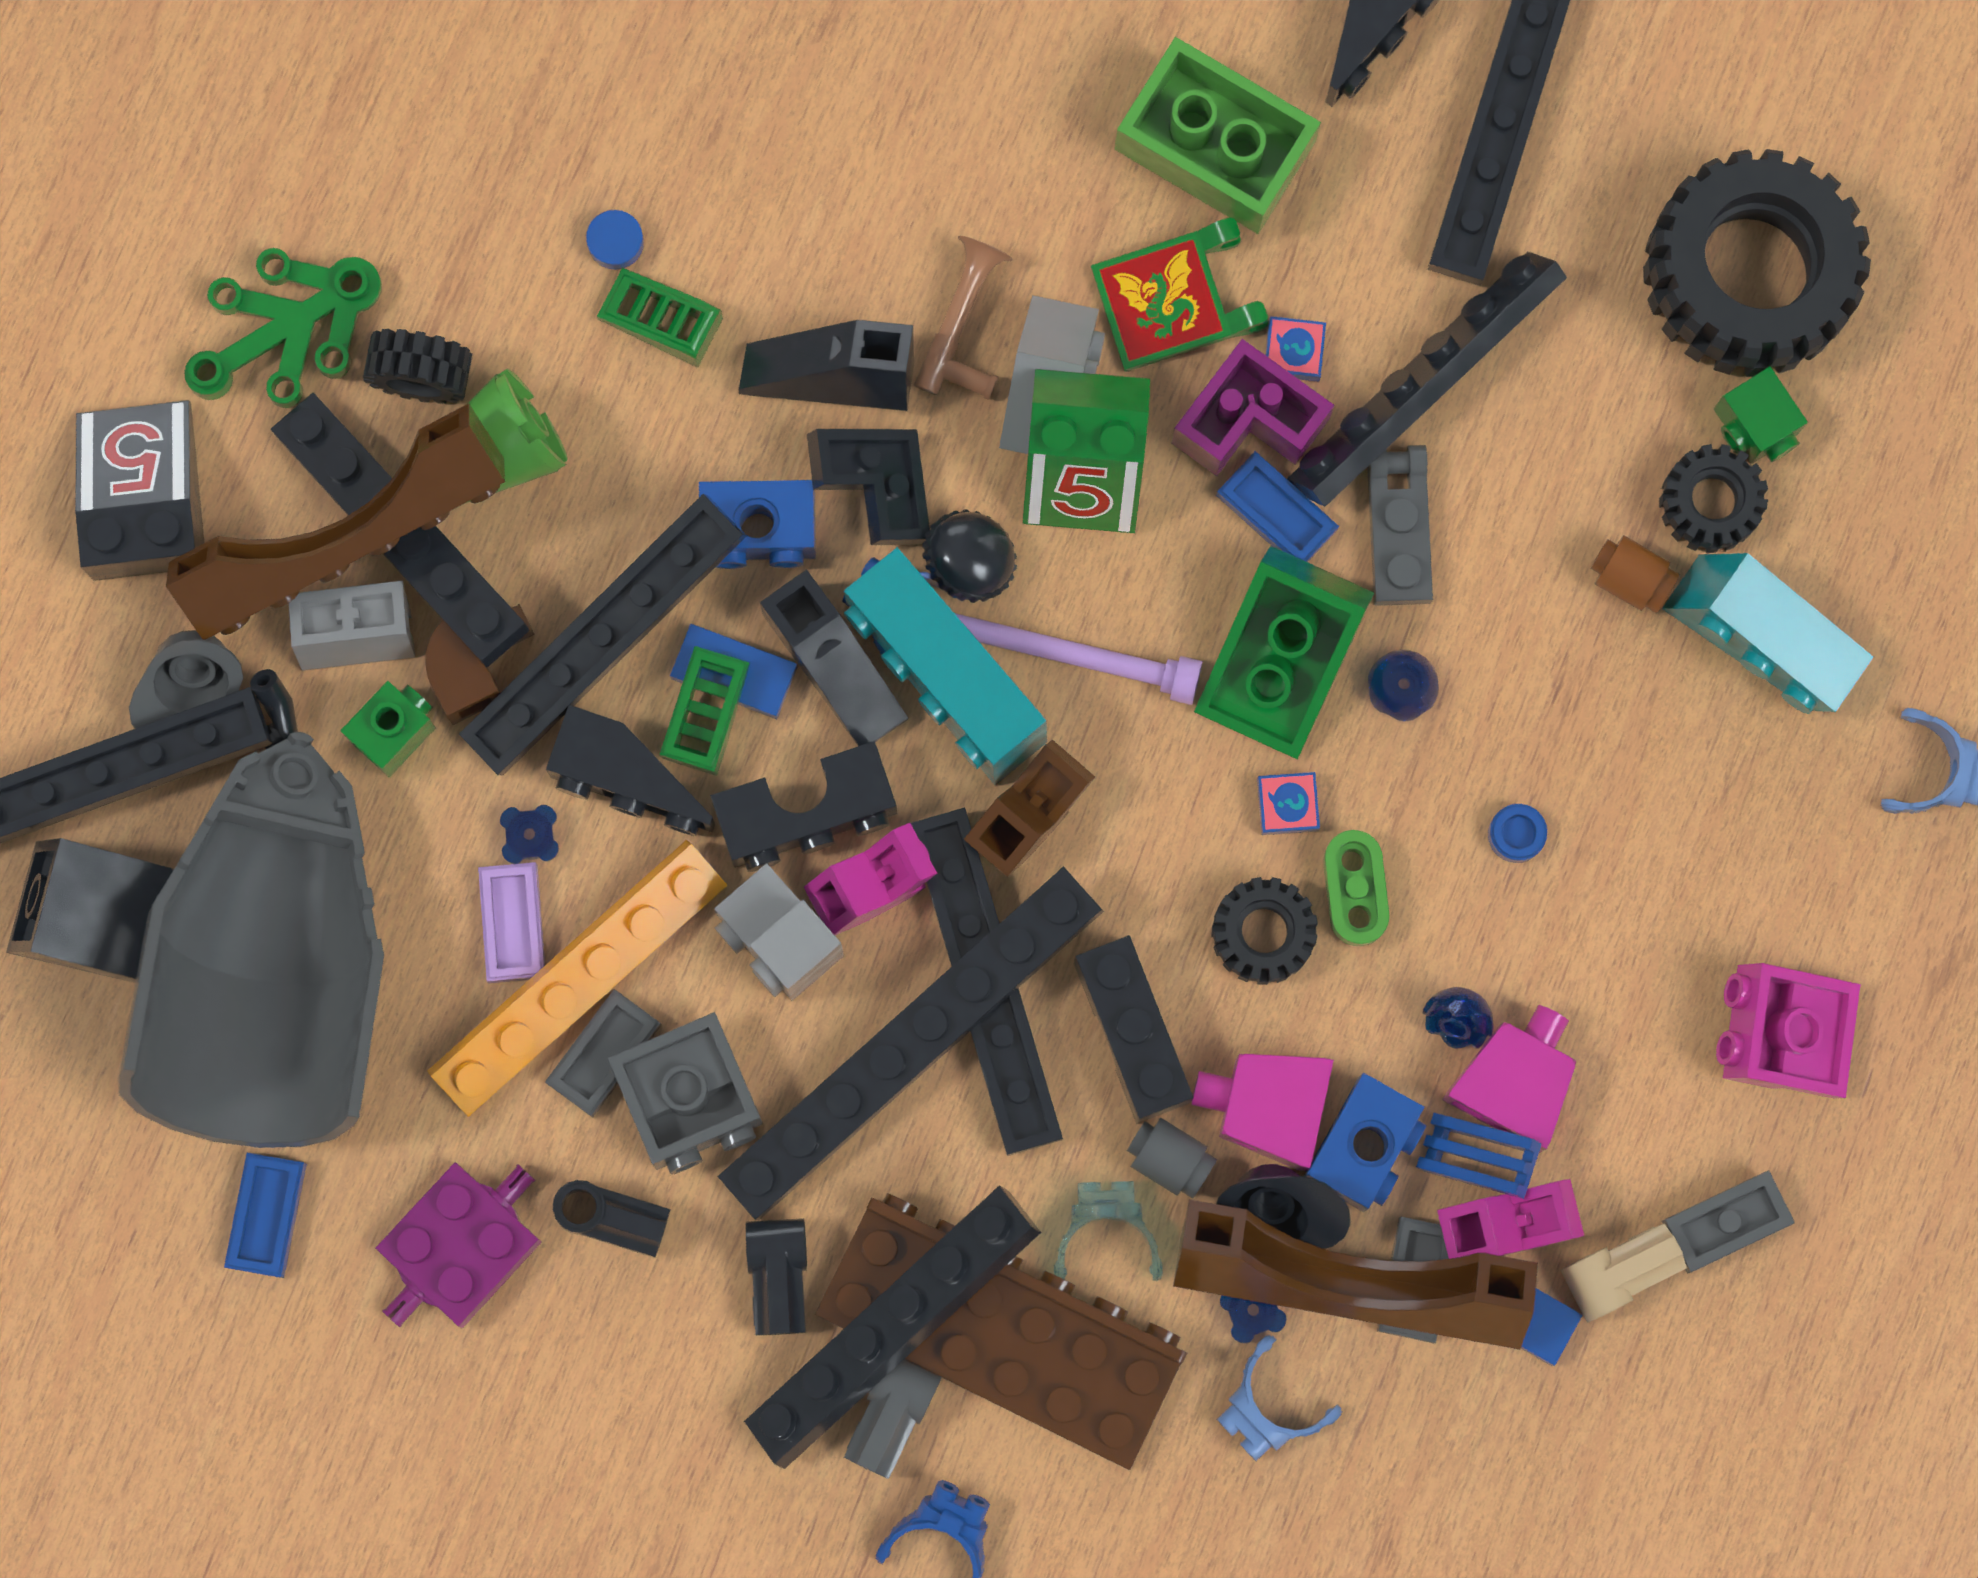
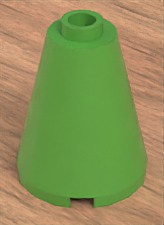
M510 369L496 374L468 402L504 457L505 482L500 484L497 492L558 472L559 469L567 465L565 462L568 460L562 441L546 413L541 415L529 401L534 398V395Z

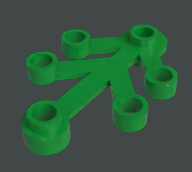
M278 248L264 250L257 258L256 268L265 283L272 286H280L288 281L321 290L303 302L241 289L235 280L227 277L213 281L209 286L207 295L215 311L222 315H233L239 312L271 319L272 321L219 353L201 351L193 355L188 360L184 370L185 380L195 395L205 400H215L223 397L232 386L233 372L285 341L279 369L269 377L266 391L272 402L278 407L291 408L297 405L303 396V387L300 380L314 324L333 311L334 315L329 340L321 344L316 350L315 363L320 372L328 378L337 379L346 375L351 367V357L348 352L358 313L370 309L377 302L381 294L382 284L379 273L367 260L359 257H347L337 261L331 268L290 260L288 255ZM280 259L284 261V268L279 274L269 275L265 273V266L270 260ZM349 276H358L362 279L361 287L355 292H346L342 289L344 280ZM231 288L235 290V299L230 304L222 305L217 303V295L222 289ZM337 351L343 354V361L338 367L327 368L323 365V360L329 352ZM204 364H213L216 366L215 376L208 381L199 380L197 378L199 368ZM291 381L294 383V391L289 397L279 398L275 395V388L280 382Z

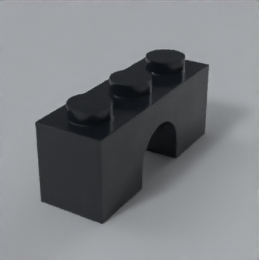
M875 741L820 759L827 782V789L822 801L815 808L807 812L793 813L778 806L771 796L765 777L710 795L734 868L746 865L748 872L758 871L766 863L769 866L779 863L781 861L779 853L797 847L801 848L803 854L812 853L835 844L833 835L855 828L857 836H861L889 826L890 823L887 817L897 814V805Z
M1130 935L1076 955L1074 966L1094 1017L1098 1018L1116 1065L1115 1071L1136 1124L1190 1104L1194 1097Z

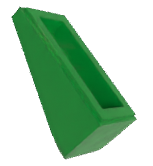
M622 268L597 315V319L698 368L723 320L721 309ZM630 287L640 291L628 316H624L617 312ZM650 297L659 300L646 325L638 320ZM671 306L677 309L678 312L667 333L658 330ZM690 315L696 318L697 321L687 341L677 337Z
M694 646L659 754L663 759L717 776L750 666L749 662ZM705 668L731 676L732 679L729 687L699 678L701 669ZM695 690L725 699L722 709L694 701ZM689 712L718 721L715 731L686 723ZM682 735L711 743L708 753L680 745Z

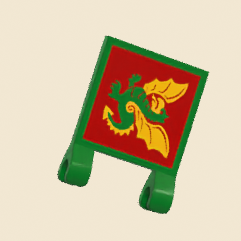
M1224 218L1198 231L1091 265L1125 372L1229 338L1257 333L1268 327V315L1264 304L1260 301L1251 302L1225 314L1205 255L1229 250L1240 244V230L1234 218Z

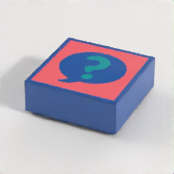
M1270 316L1265 355L1299 380L1319 382L1326 322Z
M1315 772L1258 776L1257 787L1261 835L1316 832L1320 830Z

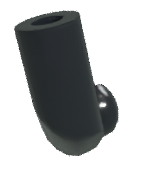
M271 669L257 672L252 677L250 686L272 720V723L267 725L273 743L265 747V749H268L286 740L291 733L298 732L293 699L276 672Z

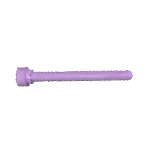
M956 614L980 643L1161 686L1160 692L1171 694L1170 700L1188 705L1193 704L1203 663L1201 660L1180 656L1179 661L1168 659L1167 663L1164 664Z

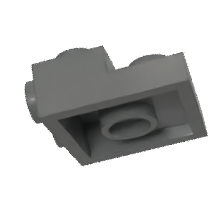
M715 1012L608 1058L646 1151L656 1170L667 1166L670 1174H676L690 1169L703 1161L699 1153L700 1151L718 1143H721L724 1151L743 1146L756 1138L753 1128L763 1124Z

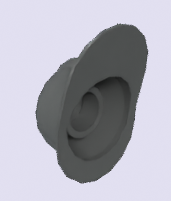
M196 630L180 631L170 635L159 645L156 655L148 665L133 692L129 705L131 724L136 729L239 691L243 681L241 663L233 652L228 650L215 635L206 640H202Z

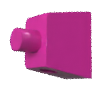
M1538 1005L1525 1031L1509 1023H1502L1446 1092L1443 1101L1494 1129L1532 1138L1542 1143L1539 1153L1546 1150L1551 1142L1576 1065V1061L1573 1058L1555 1049L1569 1020L1550 1008Z
M1239 1054L1235 1061L1232 1078L1202 1071L1198 1072L1191 1105L1224 1112L1219 1134L1220 1138L1296 1170L1306 1172L1311 1168L1334 1060L1314 1057Z

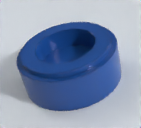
M621 210L605 211L597 215L587 229L586 241L592 258L605 268L618 270L629 267L637 261L643 251L644 238L638 221L627 212Z
M1525 804L1508 805L1501 809L1490 822L1488 828L1489 844L1494 853L1505 861L1511 863L1529 861L1542 850L1546 843V822L1542 815L1531 806Z

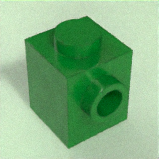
M1771 366L1723 395L1714 407V411L1724 424L1721 427V432L1728 446H1731V450L1735 454H1738L1740 450L1748 454L1747 460L1750 464H1753L1765 455H1767L1772 463L1788 454L1800 444L1796 436L1808 423Z
M387 681L340 731L359 751L390 778L436 727L426 716L433 707L408 684L400 692Z

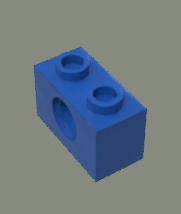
M812 480L699 482V497L702 494L708 495L741 531L745 520L755 514L766 515L774 523L772 530L764 537L752 538L747 536L715 568H743L747 566V560L769 559V565L772 567L795 568L803 566L804 559H816L815 490H813Z
M1365 1073L1361 1074L1314 1156L1311 1168L1306 1171L1304 1176L1328 1184L1342 1196L1345 1202L1362 1212L1368 1210L1373 1201L1382 1206L1399 1175L1390 1170L1400 1151L1411 1155L1427 1126L1418 1120L1425 1107ZM1371 1130L1381 1137L1384 1150L1379 1160L1366 1161L1356 1154L1353 1141L1357 1132Z

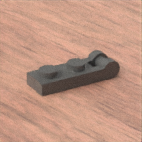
M1411 445L1407 447V451L1387 452L1386 449L1367 467L1374 606L1431 604L1433 601L1426 445ZM1407 474L1408 489H1388L1387 475Z

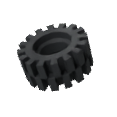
M382 329L381 332L376 330L371 334L363 381L370 383V386L374 389H383L382 392L390 395L400 394V398L409 400L410 397L418 398L420 402L427 403L433 400L438 404H446L447 401L458 403L459 400L463 401L465 397L472 353H470V349L467 347H460L461 344L458 342H446L444 337L437 335L434 337L425 336V332L416 331L414 334L409 333L406 329H397L396 332L390 329Z
M1712 444L1703 445L1696 452L1691 450L1686 453L1665 478L1661 487L1663 494L1659 498V508H1664L1665 511L1661 518L1665 526L1671 524L1674 529L1671 535L1677 541L1684 538L1689 542L1687 548L1696 551L1699 547L1706 548L1705 553H1716L1720 548H1724L1725 551L1730 550L1739 542H1743L1763 519L1761 516L1768 505V499H1764V494L1768 491L1767 481H1760L1758 475L1762 472L1761 468L1757 463L1751 467L1745 461L1749 455L1742 450L1735 455L1730 452L1731 446L1721 444L1718 449H1712ZM1710 478L1718 479L1725 482L1731 488L1735 499L1731 514L1721 519H1710L1697 511L1693 504L1692 494L1695 485L1700 481Z
M1262 877L1252 878L1250 882L1244 884L1241 882L1235 886L1221 901L1212 925L1211 937H1213L1215 944L1213 948L1216 955L1220 956L1224 962L1223 966L1229 972L1232 970L1239 975L1238 979L1248 982V980L1256 981L1257 985H1267L1269 982L1274 981L1278 983L1298 972L1310 957L1318 936L1316 934L1317 917L1311 911L1312 904L1307 897L1303 898L1298 893L1299 888L1292 883L1288 886L1281 883L1282 879L1274 877L1270 880H1262ZM1268 909L1276 912L1284 920L1287 935L1284 944L1279 949L1269 953H1262L1253 950L1247 945L1242 935V925L1244 919L1253 911Z

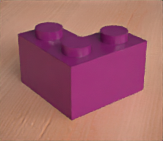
M1241 339L1175 426L1171 444L1215 476L1220 473L1249 433L1255 435L1296 465L1328 423L1334 404L1244 339Z

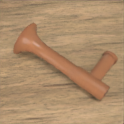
M958 236V239L964 244L966 252L965 267L939 332L934 336L914 386L927 393L937 395L945 379L981 394L985 399L989 400L998 376L988 375L953 360V356L959 345L958 339L985 278L996 265L1003 261H1012L1013 259L1005 252L984 242L966 236Z

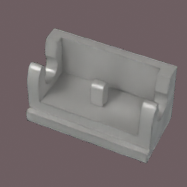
M403 581L300 592L289 603L291 646L302 671L415 657L414 641L409 627L411 611L404 591Z

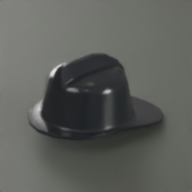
M1263 1164L1250 1169L1238 1180L1237 1184L1228 1187L1216 1201L1218 1205L1248 1210L1277 1230L1322 1249L1333 1247L1343 1240L1351 1225L1350 1209L1337 1191L1324 1182L1311 1177L1300 1176L1292 1169L1278 1164Z

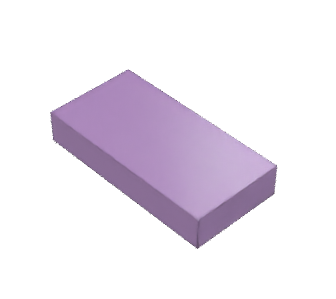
M536 862L478 867L487 982L500 983L529 980L545 966L538 866Z

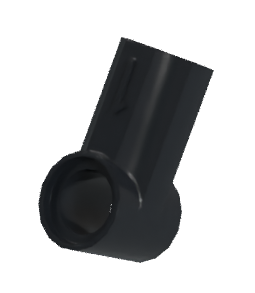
M582 1180L571 1181L563 1185L553 1199L552 1208L557 1222L564 1230L571 1234L586 1236L656 1258L671 1211L669 1208L604 1189ZM575 1192H586L592 1195L596 1201V1212L593 1218L583 1224H574L568 1221L563 1213V1204L566 1198Z
M804 1218L747 1221L745 1227L748 1274L753 1275L754 1297L752 1299L755 1335L806 1333L803 1271H807V1250Z

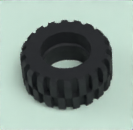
M1748 149L1732 152L1724 164L1720 159L1715 158L1703 164L1695 177L1688 175L1676 188L1671 199L1667 201L1656 220L1657 223L1649 235L1645 252L1649 254V258L1643 266L1644 284L1653 288L1647 301L1653 315L1661 313L1665 315L1667 321L1661 330L1669 340L1673 342L1681 336L1690 345L1684 354L1697 363L1703 355H1706L1716 360L1713 370L1730 375L1736 366L1745 367L1744 373L1746 377H1753L1769 366L1775 367L1779 374L1795 369L1802 359L1805 358L1810 361L1822 352L1828 343L1837 336L1857 309L1865 293L1861 286L1867 280L1870 273L1871 259L1862 254L1870 244L1867 227L1854 226L1853 221L1860 213V210L1852 197L1842 201L1835 193L1841 183L1830 173L1823 180L1811 173L1810 171L1814 163L1799 156L1794 164L1782 161L1783 151L1766 149L1759 160H1753L1752 152ZM1751 219L1768 223L1784 232L1797 246L1804 261L1806 283L1801 294L1789 305L1774 309H1759L1743 305L1724 293L1712 278L1705 258L1707 241L1718 226L1734 220Z

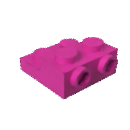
M1765 963L1738 965L1737 973L1729 977L1724 988L1725 1004L1732 1008L1729 1030L1722 1033L1716 1047L1717 1060L1720 1064L1724 1065L1722 1079L1770 1089L1785 1088L1833 1099L1846 1098L1861 984Z

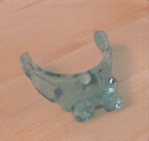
M1134 1181L1111 1182V1190L1101 1191L1100 1182L1078 1183V1204L1072 1205L1071 1224L1066 1235L1062 1237L1057 1250L1058 1258L1054 1265V1275L1065 1280L1067 1275V1269L1064 1266L1065 1252L1075 1232L1089 1222L1111 1219L1125 1222L1143 1236L1151 1255L1149 1272L1152 1274V1281L1161 1279L1163 1267L1158 1255V1245H1156L1153 1234L1149 1232L1145 1222H1143L1142 1204L1135 1203Z

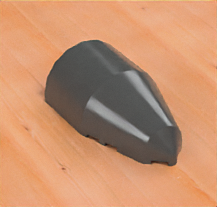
M291 733L286 740L260 753L255 751L237 762L148 913L119 1072V1095L138 1114L170 1130L212 1142L256 1148L304 1147L335 1140L352 1128L360 1117L384 952L381 939H377L372 908L375 905L372 888L367 886L362 859L365 851L353 787L340 771L335 773L312 746L314 739L306 733Z

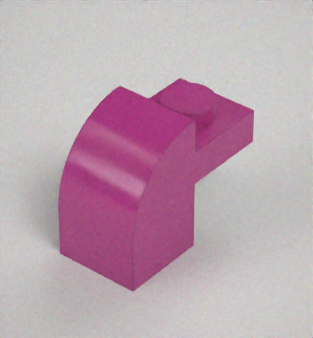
M908 823L890 831L865 852L831 865L805 885L804 889L821 921L834 935H837L865 923L913 897L926 888L924 883L935 876L937 872L930 861L927 848L919 840L911 823Z
M1571 1179L1528 1188L1524 1199L1503 1194L1437 1210L1449 1259L1479 1252L1505 1256L1584 1236Z

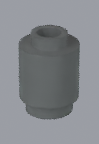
M1163 1118L1158 1120L1155 1127L1144 1121L1127 1149L1129 1153L1136 1156L1130 1166L1131 1168L1176 1196L1183 1192L1192 1199L1217 1161L1216 1158L1205 1152L1208 1146Z

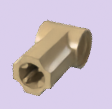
M1664 1223L1628 1239L1627 1242L1611 1250H1608L1607 1247L1560 1271L1588 1323L1633 1301V1295L1686 1269L1687 1266L1675 1237Z

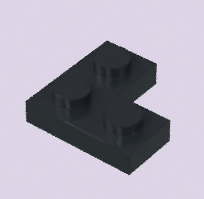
M815 429L807 434L813 490H864L871 545H921L926 541L925 533L930 530L917 429Z

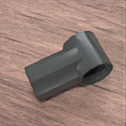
M904 1359L870 1390L867 1397L870 1403L861 1422L859 1421L844 1458L889 1479L915 1423L920 1425L942 1376Z

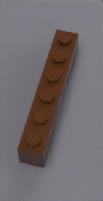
M468 403L419 429L408 456L391 481L367 504L344 519L313 532L281 539L247 540L217 536L169 562L166 588L202 640H206L219 632L222 635L231 634L242 628L249 621L250 616L269 606L272 609H277L287 605L297 597L301 589L318 580L326 583L338 578L349 568L350 563L368 554L378 556L389 551L398 543L400 537L419 527L422 530H427L437 526L448 517L451 510L468 501L479 503L488 499L498 491L500 484L505 482L504 457Z
M1189 1199L1180 1237L1173 1287L1520 1350L1534 1313L1538 1263L1481 1252L1457 1258L1432 1261H1385L1355 1257L1325 1250L1295 1239L1266 1224L1248 1210Z

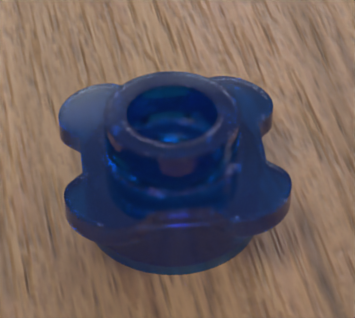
M540 805L536 810L519 811L515 807L507 808L500 817V824L506 831V844L502 848L503 857L512 864H519L523 859L534 860L540 858L545 862L553 860L559 852V845L554 840L553 825L557 821L556 812L548 805ZM526 830H534L535 836L533 839L528 840L524 837Z
M1223 1295L1220 1297V1305L1229 1312L1230 1320L1233 1323L1231 1335L1239 1343H1249L1253 1340L1254 1335L1267 1330L1274 1333L1279 1332L1286 1324V1314L1278 1309L1277 1305ZM1251 1304L1256 1305L1259 1309L1258 1314L1255 1316H1251L1247 1311Z

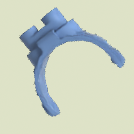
M1904 709L1901 713L1903 720L1926 726L1942 739L1950 757V776L1943 791L1931 800L1904 803L1895 799H1882L1881 809L1894 814L1900 812L1913 814L1925 812L1932 807H1939L1942 804L1960 808L1963 802L1978 806L1977 743L1961 738L1944 720L1930 716L1918 709Z
M1270 1334L1266 1335L1256 1344L1255 1351L1247 1359L1245 1368L1242 1371L1243 1378L1240 1387L1228 1399L1232 1405L1217 1419L1231 1436H1234L1239 1431L1246 1438L1240 1445L1255 1461L1271 1447L1277 1451L1290 1439L1299 1436L1307 1437L1319 1432L1326 1425H1332L1342 1413V1408L1337 1404L1335 1407L1328 1409L1325 1416L1317 1423L1300 1430L1276 1426L1262 1415L1253 1400L1251 1375L1258 1358L1265 1351H1269L1272 1348V1344L1277 1340Z

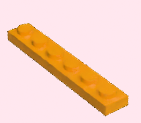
M685 840L427 1070L428 1074L465 1115L469 1117L728 885L688 840Z

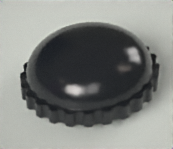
M955 510L950 514L943 515L931 524V530L925 533L926 541L922 543L924 548L922 557L926 560L925 568L930 571L931 579L938 583V587L941 590H946L949 596H956L960 601L969 600L971 603H975L978 600L985 602L990 598H995L1009 587L1008 583L1014 579L1013 571L1017 569L1015 564L1017 555L1014 553V544L1011 542L1008 533L1005 532L999 523L978 511L969 512V510H963L958 512Z

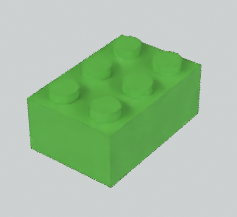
M1175 37L1119 125L1116 132L1114 150L1224 215L1234 218L1238 223L1256 234H1259L1314 146L1321 122Z

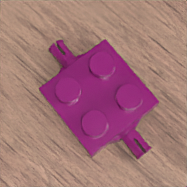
M454 1162L375 1248L397 1268L403 1283L406 1285L382 1312L391 1318L390 1320L397 1326L401 1327L418 1306L425 1302L439 1308L458 1327L463 1329L542 1243L521 1223L515 1208L512 1206L536 1180L517 1164L516 1168L494 1190L489 1186L478 1183L459 1164Z

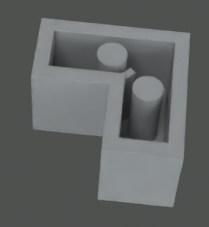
M1032 295L1016 354L999 448L1028 454L1035 369L1096 374L1105 338V333L1095 331L1099 309Z
M767 863L714 908L717 916L722 920L715 927V930L736 954L744 948L750 952L756 959L750 964V967L753 969L752 972L774 997L784 991L793 1001L844 957L841 942L803 899L800 901Z

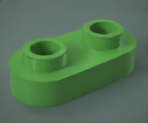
M1359 830L1344 831L1331 840L1323 858L1330 923L1335 935L1344 943L1352 946H1366L1378 940L1385 932L1389 923V905L1383 855L1378 842L1368 833ZM1346 852L1357 853L1362 859L1361 869L1357 871L1347 870L1342 864V855ZM1354 908L1365 910L1369 916L1368 925L1363 928H1356L1351 925L1348 919L1349 911Z

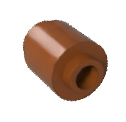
M1625 535L1621 537L1617 544L1607 539L1590 568L1599 573L1594 583L1595 585L1640 611L1646 607L1655 613L1659 612L1680 576L1679 573L1669 568L1670 561Z

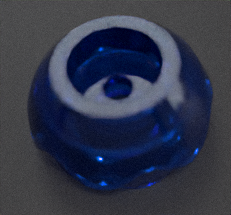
M1396 650L1387 653L1374 663L1368 675L1369 696L1372 705L1379 712L1385 713L1398 721L1416 719L1433 707L1438 696L1439 682L1434 666L1426 657L1414 651ZM1400 680H1407L1409 687L1407 689L1400 688Z
M1451 987L1441 990L1433 995L1423 1008L1422 1013L1426 1015V1030L1431 1034L1440 1035L1443 1041L1451 1048L1459 1049L1473 1046L1478 1049L1483 1045L1487 1036L1492 1037L1494 1023L1491 1009L1481 995L1470 989Z

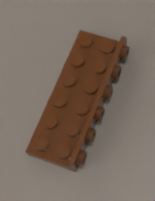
M887 1193L883 1202L871 1197L866 1207L867 1210L815 1315L844 1329L955 1225L939 1219L936 1227L933 1228L914 1218L919 1209L914 1205ZM1016 1256L905 1358L1034 1424L1130 1470L1187 1352L1177 1348L1181 1337L1150 1322L1144 1332L1124 1322L1128 1311L1097 1296L1093 1305H1090L1071 1296L1075 1285L1044 1270L1039 1280L1019 1270L1023 1259Z

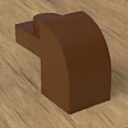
M520 604L512 607V609L525 622L530 631L515 644L535 635ZM442 620L428 642L425 665L429 682L447 718L452 725H455L483 711L500 694V691L489 669L480 662Z
M1052 739L1041 749L1016 782L993 802L964 840L1008 877L1055 830L1069 813L1068 810L1095 779V776Z

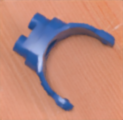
M939 1480L932 1495L923 1497L917 1510L902 1518L892 1528L889 1536L880 1544L875 1555L876 1560H878L877 1562L883 1565L885 1559L891 1554L890 1548L893 1543L905 1533L912 1530L930 1528L945 1532L960 1542L971 1559L973 1578H981L984 1573L985 1564L982 1540L987 1530V1523L984 1518L990 1507L989 1502L978 1495H969L967 1499L958 1495L959 1489L951 1482Z

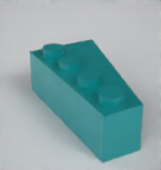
M898 547L844 590L846 603L850 607L844 612V615L864 639H867L871 634L886 651L881 655V658L891 672L901 682H904L907 678L922 695L918 698V701L927 714L939 726L944 723L956 737L957 741L955 744L963 756L974 768L978 769L980 767L994 785H997L1047 743V720Z

